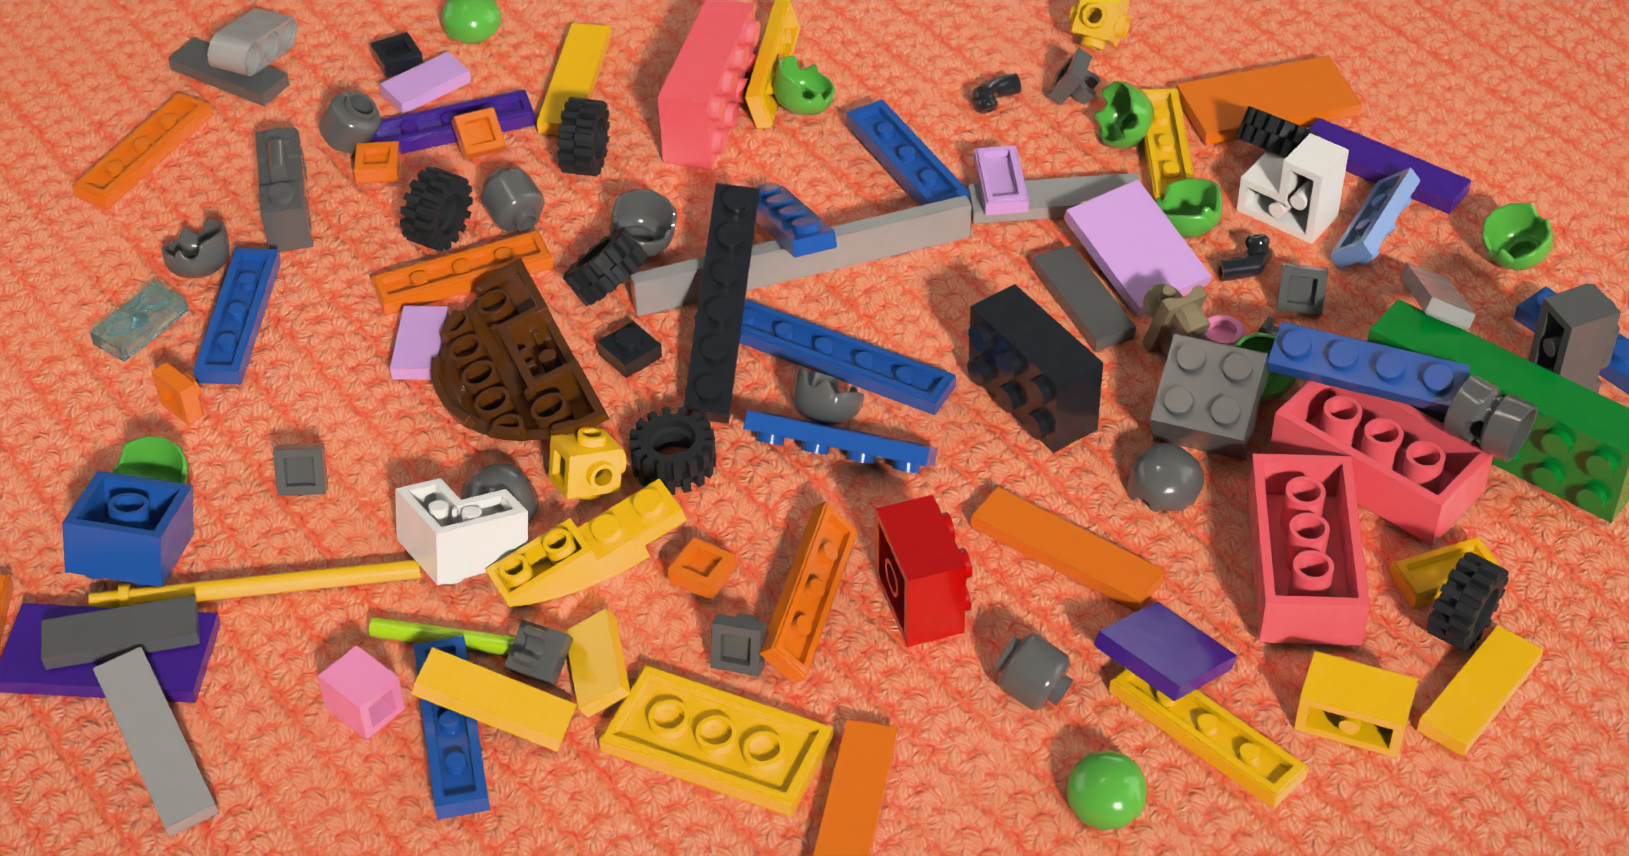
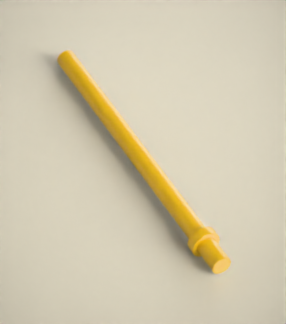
M413 559L163 585L162 587L152 586L132 589L131 584L119 585L118 590L89 593V606L118 608L195 595L197 602L420 579L422 574L421 566Z

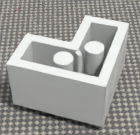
M1310 133L1286 158L1267 151L1241 177L1236 211L1313 244L1338 217L1349 150Z
M441 478L395 489L397 540L436 585L455 584L461 582L464 578L487 573L486 568L528 543V511L507 489L462 500Z

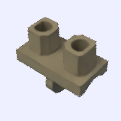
M1156 284L1148 289L1143 299V306L1146 313L1153 320L1142 341L1148 353L1161 348L1166 357H1168L1174 333L1199 338L1207 332L1211 323L1201 310L1207 297V293L1201 284L1193 287L1191 293L1186 297H1182V294L1175 287L1168 284Z

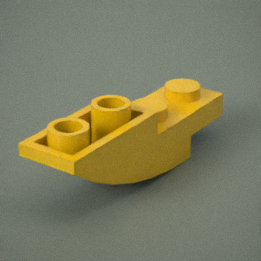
M659 478L578 528L571 518L565 520L485 570L508 607L553 600L579 592L607 580L648 559L650 555L645 546L684 523L687 519L682 508Z

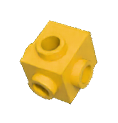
M1080 0L1079 3L1075 2L1071 9L1069 25L1073 26L1071 32L1079 39H1082L1080 45L1099 51H1104L1105 45L1117 48L1119 39H1124L1129 29L1130 15L1127 14L1130 0Z
M584 427L573 434L551 436L548 479L566 499L581 498L593 500L600 498L602 494L620 492L621 473L625 472L627 464L625 451L604 429Z

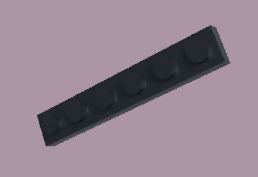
M720 183L715 185L683 408H687V416L696 411L701 414V420L707 418L711 422L729 424L760 188Z

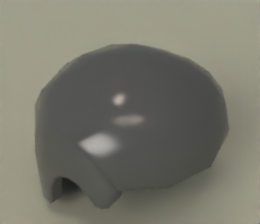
M634 189L621 194L616 199L610 220V233L625 227L648 256H655L667 248L673 239L677 211L666 196L653 190Z
M207 219L204 230L199 233L184 227L178 240L168 242L161 248L166 267L175 275L184 278H201L212 275L225 265L230 252L225 224L215 219Z
M795 369L792 401L796 410L805 418L821 424L836 425L858 415L863 407L864 394L858 392L857 387L852 386L849 392L840 393L836 378L806 369Z
M1171 443L1152 444L1136 456L1125 479L1130 499H1144L1148 502L1153 512L1161 510L1180 511L1195 503L1204 485V473L1199 461L1185 449Z
M491 464L476 471L466 479L462 486L461 500L507 489L528 511V524L538 511V494L530 480L516 466L510 464Z

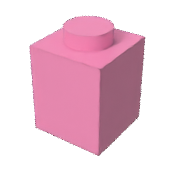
M357 645L341 658L332 661L318 675L325 708L366 740L405 710L398 676Z

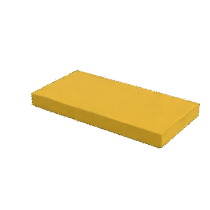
M644 665L630 688L631 695L625 697L599 739L601 752L792 817L833 740V727Z

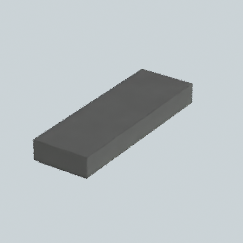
M196 37L168 58L171 70L261 106L267 105L290 85L288 73L270 66H266L250 77L211 67L208 63L207 55L210 43Z
M1073 245L1033 257L1032 269L1094 351L1135 338L1136 326Z
M195 595L41 620V660L45 670L114 659L139 647H142L144 653L200 644L199 610Z

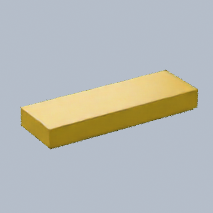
M1497 625L1420 718L1417 731L1464 757L1541 661L1544 649Z
M433 647L423 664L411 692L414 696L556 752L560 748L577 706L575 703Z

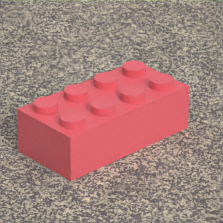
M731 0L704 1L658 95L664 163L711 170L718 154L725 152L728 131L730 128L734 129L737 125L741 103H747L745 95L758 56L756 54V45L760 35V22L754 20V4Z
M1313 381L1305 384L1275 412L1269 449L1270 454L1351 456L1357 503L1431 546L1483 494L1493 460V455L1481 450L1480 443L1477 441L1467 443L1444 431V424L1408 404Z
M1252 453L1246 494L1259 643L1362 646L1370 601L1351 456Z

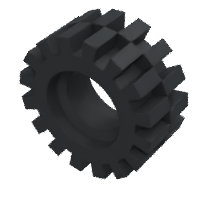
M569 97L568 101L565 102V111L562 110L560 116L562 123L558 127L560 138H557V146H559L557 159H560L558 165L562 173L595 177L600 175L601 168L605 164L604 157L607 156L608 151L606 144L609 143L610 136L608 135L610 121H607L609 110H607L608 105L605 101Z
M1248 106L1235 138L1286 158L1310 133L1318 137L1320 134Z
M426 167V171L421 170L417 174L418 181L413 179L409 184L412 189L411 192H405L403 199L407 200L406 206H401L400 214L405 215L400 220V227L404 228L402 234L407 240L443 252L444 249L452 248V242L456 243L460 239L458 232L464 233L467 227L464 221L465 218L470 219L471 211L467 209L468 206L473 204V197L469 196L472 193V187L468 185L469 181L462 176L436 167Z
M621 227L611 232L608 237L602 238L597 245L594 244L586 254H582L577 259L578 261L573 263L569 270L564 273L563 279L586 306L592 305L597 300L603 299L607 293H612L616 290L619 284H623L628 280L627 277L638 270V267L645 262L648 255L625 227Z
M670 407L662 408L663 415L658 416L655 411L647 413L648 422L640 418L636 422V429L632 428L629 434L631 466L634 477H639V483L644 487L660 478L671 495H675L676 487H682L683 493L692 491L691 483L698 487L704 485L705 476L711 478L714 473L713 467H716L714 430L711 429V423L707 418L701 421V414L696 411L687 416V408L678 407L677 414H671ZM668 447H683L687 449L682 453L671 455L658 452Z
M1472 552L1465 553L1464 557L1458 560L1456 568H1452L1448 581L1446 584L1443 583L1440 589L1441 594L1439 598L1434 601L1432 606L1434 610L1429 614L1427 633L1464 652L1472 649L1476 641L1480 640L1483 636L1484 628H1488L1492 621L1493 613L1497 611L1500 605L1498 602L1504 596L1506 590L1504 587L1508 584L1509 571Z

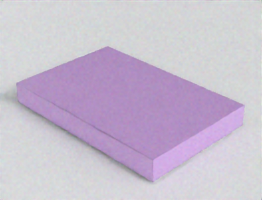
M1139 180L1130 182L1066 210L1064 220L1136 317L1146 313L1143 299L1148 289L1153 285H1171L1182 296L1191 293L1193 287L1200 284L1202 287H1205L1209 284L1212 277Z

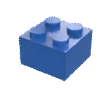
M97 471L62 522L65 572L85 575L92 579L105 578L131 582L138 586L162 587L194 534L193 485Z

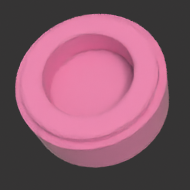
M1216 315L1207 318L1211 324L1207 332L1199 337V339L1234 346L1241 337L1246 335V330L1239 320L1226 315Z

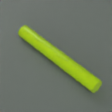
M372 617L369 624L370 637L423 643L464 636L467 650L507 656L516 637Z

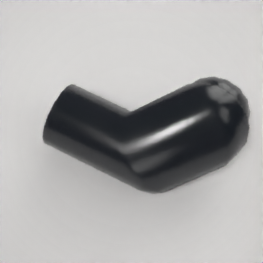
M1014 73L990 78L976 87L971 93V101L975 102L976 111L980 114L990 113L998 106L996 98L1021 93V82L1018 74Z

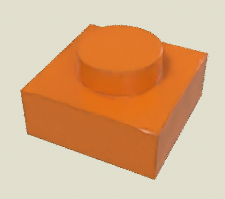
M494 107L457 115L451 121L464 160L501 152L507 146Z
M399 141L357 143L354 163L356 183L399 181L401 159Z
M167 362L151 371L162 406L188 426L203 417L199 401L201 389L189 373L184 372L182 374Z
M693 537L668 568L669 583L712 600L737 568L736 554Z

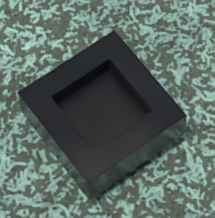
M408 32L370 43L372 57L386 78L399 75L424 63L422 52Z
M634 321L598 341L599 355L625 378L662 358L661 344Z

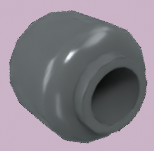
M361 92L338 93L331 100L320 117L319 129L322 137L331 148L343 153L355 154L357 143H369L380 128L381 117L376 104L369 96Z
M504 167L487 177L480 198L483 207L498 228L507 232L516 229L523 232L531 229L538 223L545 201L543 194L527 172L522 169Z
M1034 633L1026 635L1023 639L1015 636L993 668L1000 673L997 678L998 687L1031 710L1041 709L1047 701L1057 706L1074 681L1066 675L1070 667L1069 656Z

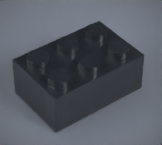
M1016 284L970 306V328L968 329L969 361L967 363V370L975 384L983 386L997 400L1005 412L1011 413L1026 427L1031 437L1040 440L1053 453L1098 430L1103 362Z

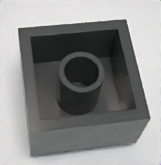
M1174 333L1150 416L1153 440L1246 460L1269 375L1267 365L1268 354Z

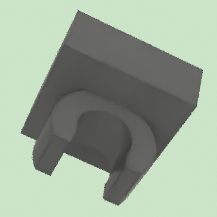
M1078 48L1057 71L1048 97L1062 105L1072 94L1079 103L1086 105L1095 96L1096 92L1093 89L1101 80L1095 73L1088 71L1092 56Z
M1283 263L1277 310L1322 315L1328 268Z
M325 443L276 445L273 453L277 496L326 494L328 478Z
M738 613L736 617L717 614L712 622L710 668L760 676L765 668V658L759 652L766 636L767 622L759 621V616Z
M522 619L504 667L511 672L556 686L574 638L566 633Z

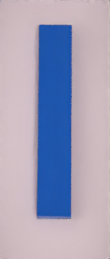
M748 299L745 300L740 344L821 374L829 375L840 381L932 415H936L956 387V375Z

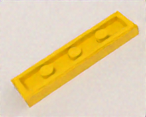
M774 0L745 95L757 130L771 128L779 104L773 92V79L780 59L793 56L801 29L791 0Z
M571 24L537 120L538 134L560 135L558 131L559 124L562 123L560 116L562 110L565 111L564 104L568 101L569 97L591 99L612 37L611 26Z
M1141 89L1148 96L1154 108L1151 127L1142 140L1150 190L1154 201L1156 202L1157 198H1161L1162 202L1168 184L1194 178L1178 89Z
M1126 668L1110 681V694L1273 809L1307 777V765L1197 689L1173 701Z

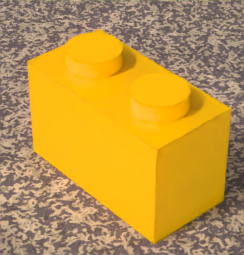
M1314 651L1300 696L1294 730L1398 758L1418 678L1403 675L1393 670H1384L1354 662L1344 657Z

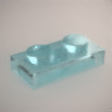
M154 281L89 331L93 345L124 362L189 312L186 298Z

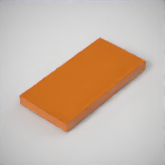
M1329 55L1176 84L1180 104L1205 145L1237 139L1235 136L1248 106L1300 126L1313 125L1319 118L1334 121L1359 116L1362 107L1361 101Z

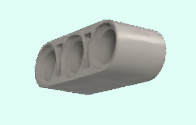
M254 8L213 35L208 47V63L214 68L249 77L253 76L289 52L296 39L297 21L294 17Z

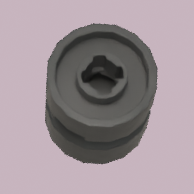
M1472 375L1463 383L1447 411L1443 427L1444 431L1467 443L1480 440L1481 450L1504 462H1510L1526 442L1536 421L1538 406L1515 394H1508L1502 397L1499 386L1477 375Z

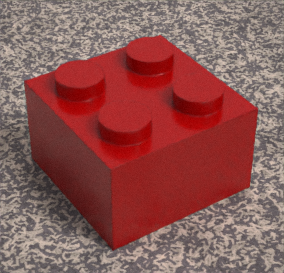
M933 494L875 508L876 577L906 646L911 647L964 633L965 612L971 610V600L966 586V579L972 577V565L967 550L965 548L958 549L955 529L949 513H941Z

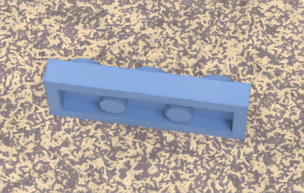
M1411 167L1377 181L1329 256L1338 269L1355 263L1358 265L1367 264L1380 253L1379 246L1384 238L1396 227L1395 221L1397 217L1411 203V195L1421 181Z

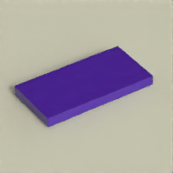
M22 603L0 659V693L106 698L93 668L112 659L45 670L41 660V620L112 608ZM199 612L200 644L145 653L167 701L196 703L221 625L218 613Z

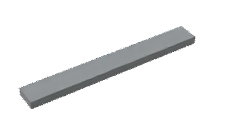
M964 195L832 226L831 228L835 230L837 248L796 258L776 240L753 245L747 291L969 238L971 230V203L967 196ZM705 257L630 275L633 308L637 317L698 303Z

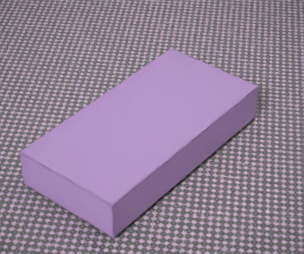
M446 52L379 85L381 95L402 114H406L470 83L471 76L469 69L449 52Z
M1017 146L974 149V163L985 215L1028 212L1029 199Z
M403 306L390 365L392 380H432V357H439L443 346L440 332L450 317L448 306Z

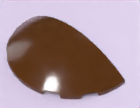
M521 258L504 266L475 288L476 300L466 310H454L447 319L440 332L443 342L439 357H432V381L436 394L445 410L464 427L491 438L526 441L551 439L553 435L573 434L581 428L593 427L609 420L604 407L578 360L575 359Z

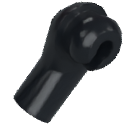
M1266 234L1250 235L1245 240L1247 250L1241 257L1218 260L1217 270L1220 281L1254 277L1261 274L1273 255V249L1269 248V237Z

